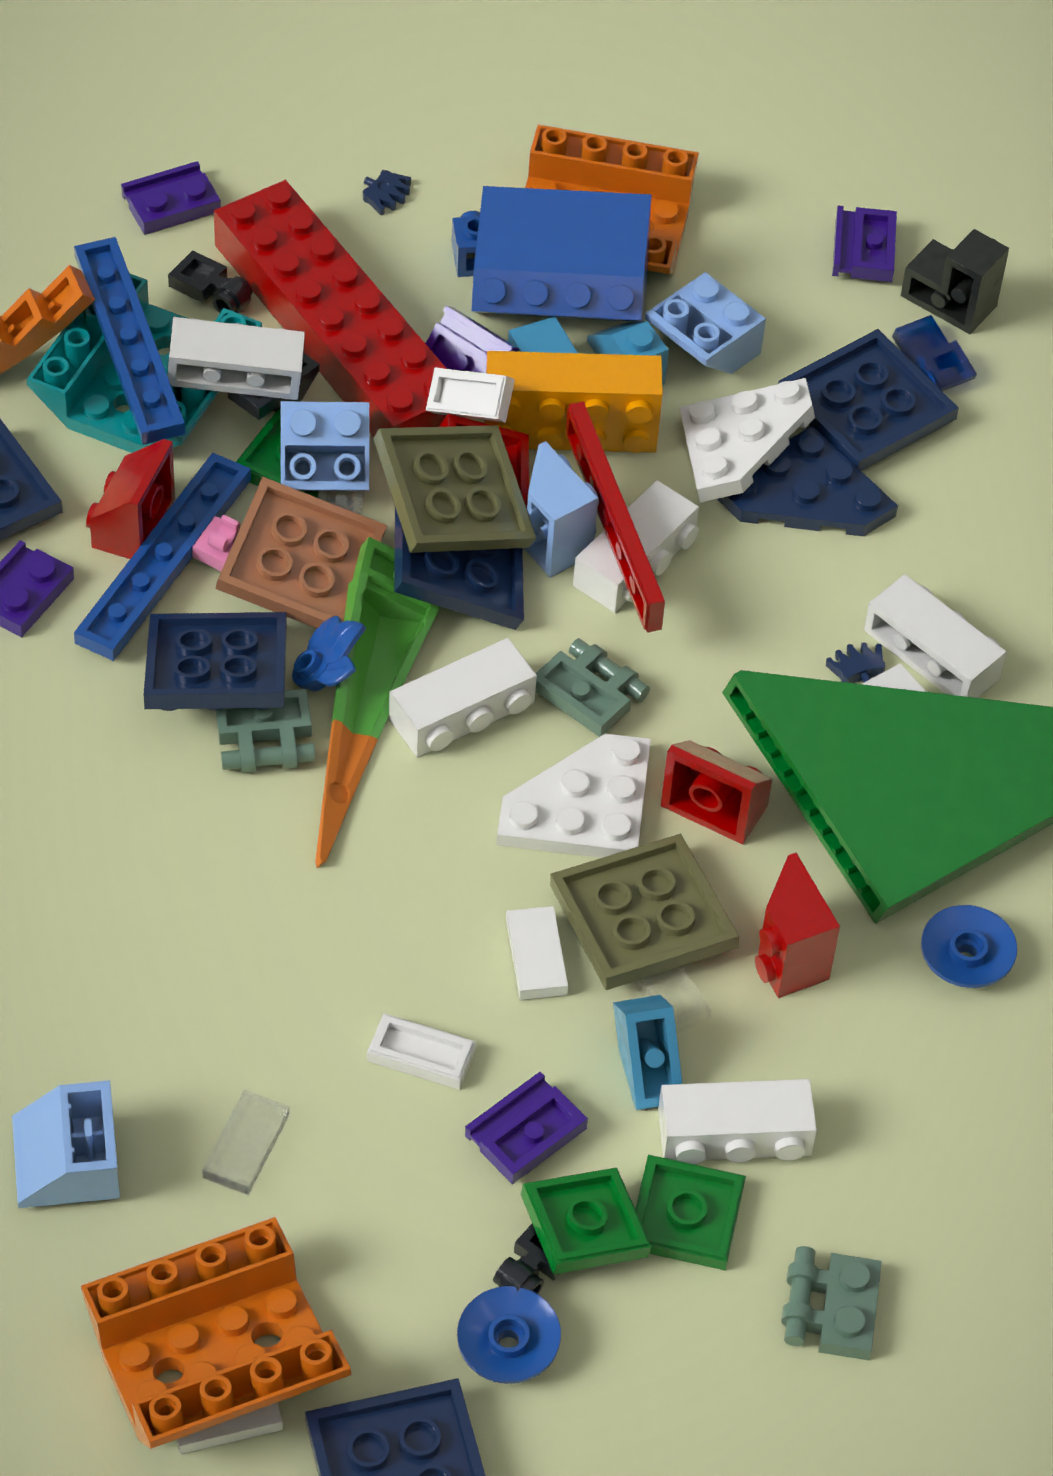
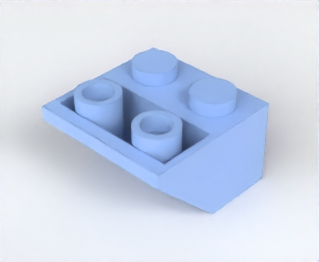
M706 272L645 313V319L706 367L732 374L761 354L766 318Z
M281 401V484L298 491H369V402Z
M545 441L538 445L528 491L527 512L536 539L529 548L524 549L551 578L575 565V558L595 539L599 499L593 486L588 482L584 483L572 470L567 458L562 454H557Z
M110 1080L59 1085L12 1116L18 1208L120 1198Z

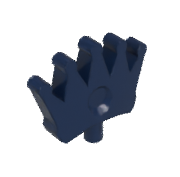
M382 170L376 180L367 176L364 179V184L369 187L363 190V201L372 206L379 215H384L385 207L394 211L396 210V202L404 204L405 195L410 194L411 177L391 173L388 170Z
M865 642L861 643V653L852 644H848L846 651L848 656L843 654L841 650H836L835 660L838 662L828 657L826 658V667L838 676L841 682L855 683L862 680L864 683L872 677L885 672L886 665L883 661L882 645H875L874 654Z

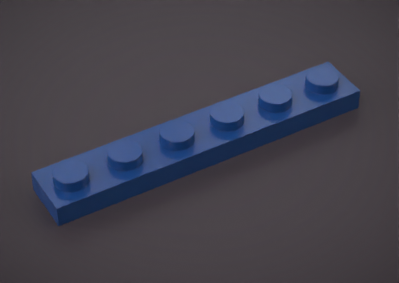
M116 237L74 246L77 264L95 298L92 305L142 444L145 445L163 439L186 435L185 422Z
M212 452L74 631L75 644L114 661L192 559L193 545L215 516L221 518L225 515L251 481V469Z

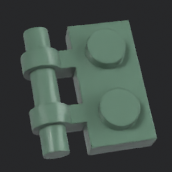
M577 638L569 648V653L577 659L573 660L560 651L535 673L537 675L535 692L599 737L605 734L630 711L631 699L625 695L629 694L641 702L650 691V687L638 679L639 674L628 666L620 667L607 658V652L596 644L590 646L580 638ZM596 672L599 673L600 675H602L603 677H605L608 681L605 682L604 680H602L601 678H599L598 676H596L594 673H596Z
M307 689L285 691L284 708H269L265 710L224 708L215 710L219 745L238 743L239 750L221 752L222 770L241 768V773L255 772L256 767L281 764L283 769L297 768V763L315 761L314 743L298 745L295 743V738L312 736ZM280 739V746L255 749L253 746V742Z
M807 1246L797 1247L794 1262L788 1266L787 1283L791 1286L789 1303L783 1306L781 1321L786 1327L784 1341L792 1346H801L805 1343L806 1332L820 1334L819 1353L870 1360L882 1261L831 1253L828 1270L818 1269L814 1265L816 1252L813 1248ZM811 1291L825 1294L823 1311L815 1310L809 1306Z

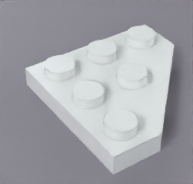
M806 378L784 381L777 385L751 391H741L734 395L708 401H699L691 405L679 407L700 503L743 493L753 483L752 475L762 464L769 466L789 445L788 437L799 426L806 428L815 418Z
M603 734L503 796L496 845L598 858L638 847L651 739Z

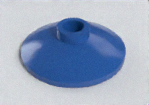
M957 905L939 911L927 922L921 938V950L929 968L941 979L960 987L982 988L999 982L1011 971L1017 956V942L1012 929L997 914L978 906ZM966 952L971 954L973 957H968L962 955L961 953Z
M514 1286L493 1288L475 1297L462 1312L457 1328L458 1347L467 1365L481 1377L504 1384L525 1382L543 1373L554 1361L561 1341L560 1323L551 1305L540 1295L528 1289L519 1288L517 1292ZM510 1337L514 1338L518 1345L508 1348L501 1346L499 1342L504 1338Z

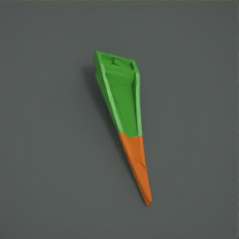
M368 537L360 547L353 580L348 584L344 621L360 622L366 627V630L348 655L353 661L356 671L336 685L315 860L317 868L327 861L351 800L387 721L390 691L403 686L440 609V606L394 592L395 549L371 537Z

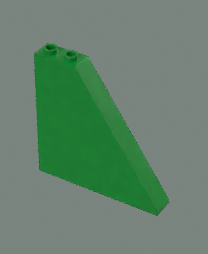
M740 670L733 674L722 692L875 924L1053 824V707L745 670Z

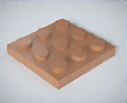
M262 477L220 573L215 589L273 612H286L287 617L318 628L323 622L333 616L340 617L343 622L348 584L353 580L360 547L368 537L381 542L387 525Z

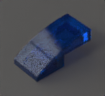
M932 315L895 329L892 338L901 352L941 391L976 378L977 373L957 340L948 343Z

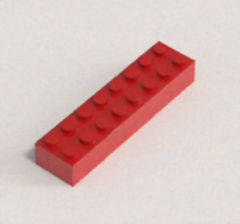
M286 179L214 210L216 248L240 277L250 284L254 294L283 329L304 332L303 353L320 364V374L344 402H369V433L373 438L380 428L440 426L447 415L433 414L426 411L434 369L447 368Z

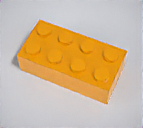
M487 351L486 373L508 376L515 379L506 422L484 420V423L529 434V449H538V445L546 441L554 450H572L566 436L567 408H569V404L584 401L604 451L656 453L663 397L661 356Z

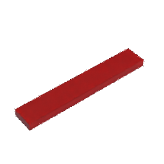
M584 401L569 404V408H567L566 436L584 481L591 484L598 495L599 505L597 506V514L643 629L647 633L662 630L665 607L664 597Z

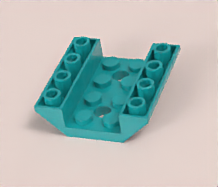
M130 274L157 349L170 348L173 317H187L149 304L148 280ZM91 304L61 331L26 379L27 386L68 429L133 453L153 443L142 444L130 410L126 412L117 410L118 407L128 405L93 305ZM223 308L214 321L262 327V322ZM159 353L167 374L169 353L166 355ZM171 386L185 422L186 435L166 439L173 441V448L184 443L219 391Z

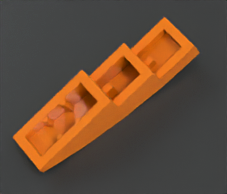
M68 265L42 293L28 288L0 316V374L38 350L65 329L95 301L80 269Z

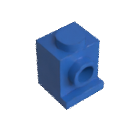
M467 211L460 217L452 218L451 242L457 277L473 276L475 258L466 259L467 253H476L480 212Z

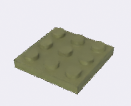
M498 425L380 428L373 439L410 553L529 548L535 541L536 535Z
M681 833L550 874V887L605 990L737 949L739 946V935Z

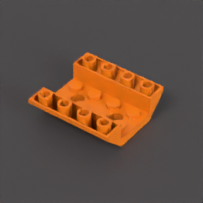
M538 124L530 150L529 172L525 188L651 194L647 270L674 274L688 218L699 152Z
M276 1217L81 1285L82 1294L104 1363L138 1440L150 1449L352 1375L351 1368L332 1330L322 1331L297 1281L294 1253ZM264 1335H275L281 1339L271 1347H262L255 1344V1341ZM168 1370L179 1371L183 1374L180 1379L172 1383H163L156 1379L161 1373Z

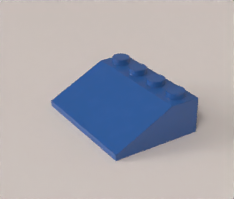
M483 186L474 262L471 311L479 314L534 317L556 316V318L626 322L644 321L652 195Z

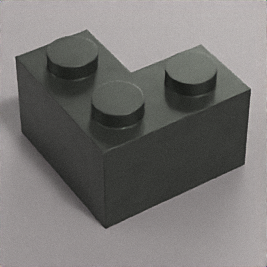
M973 229L955 249H951L932 239L906 266L900 296L962 331L971 334L997 307L1009 247L976 229Z

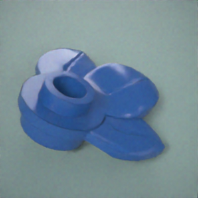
M333 616L323 622L311 636L307 650L301 653L295 660L292 671L293 682L302 689L315 692L326 686H335L351 676L356 671V667L348 655L366 630V627L356 621L347 620L342 622L338 616Z

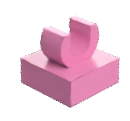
M223 515L221 518L215 516L193 545L192 557L222 571L240 530V522L226 515Z

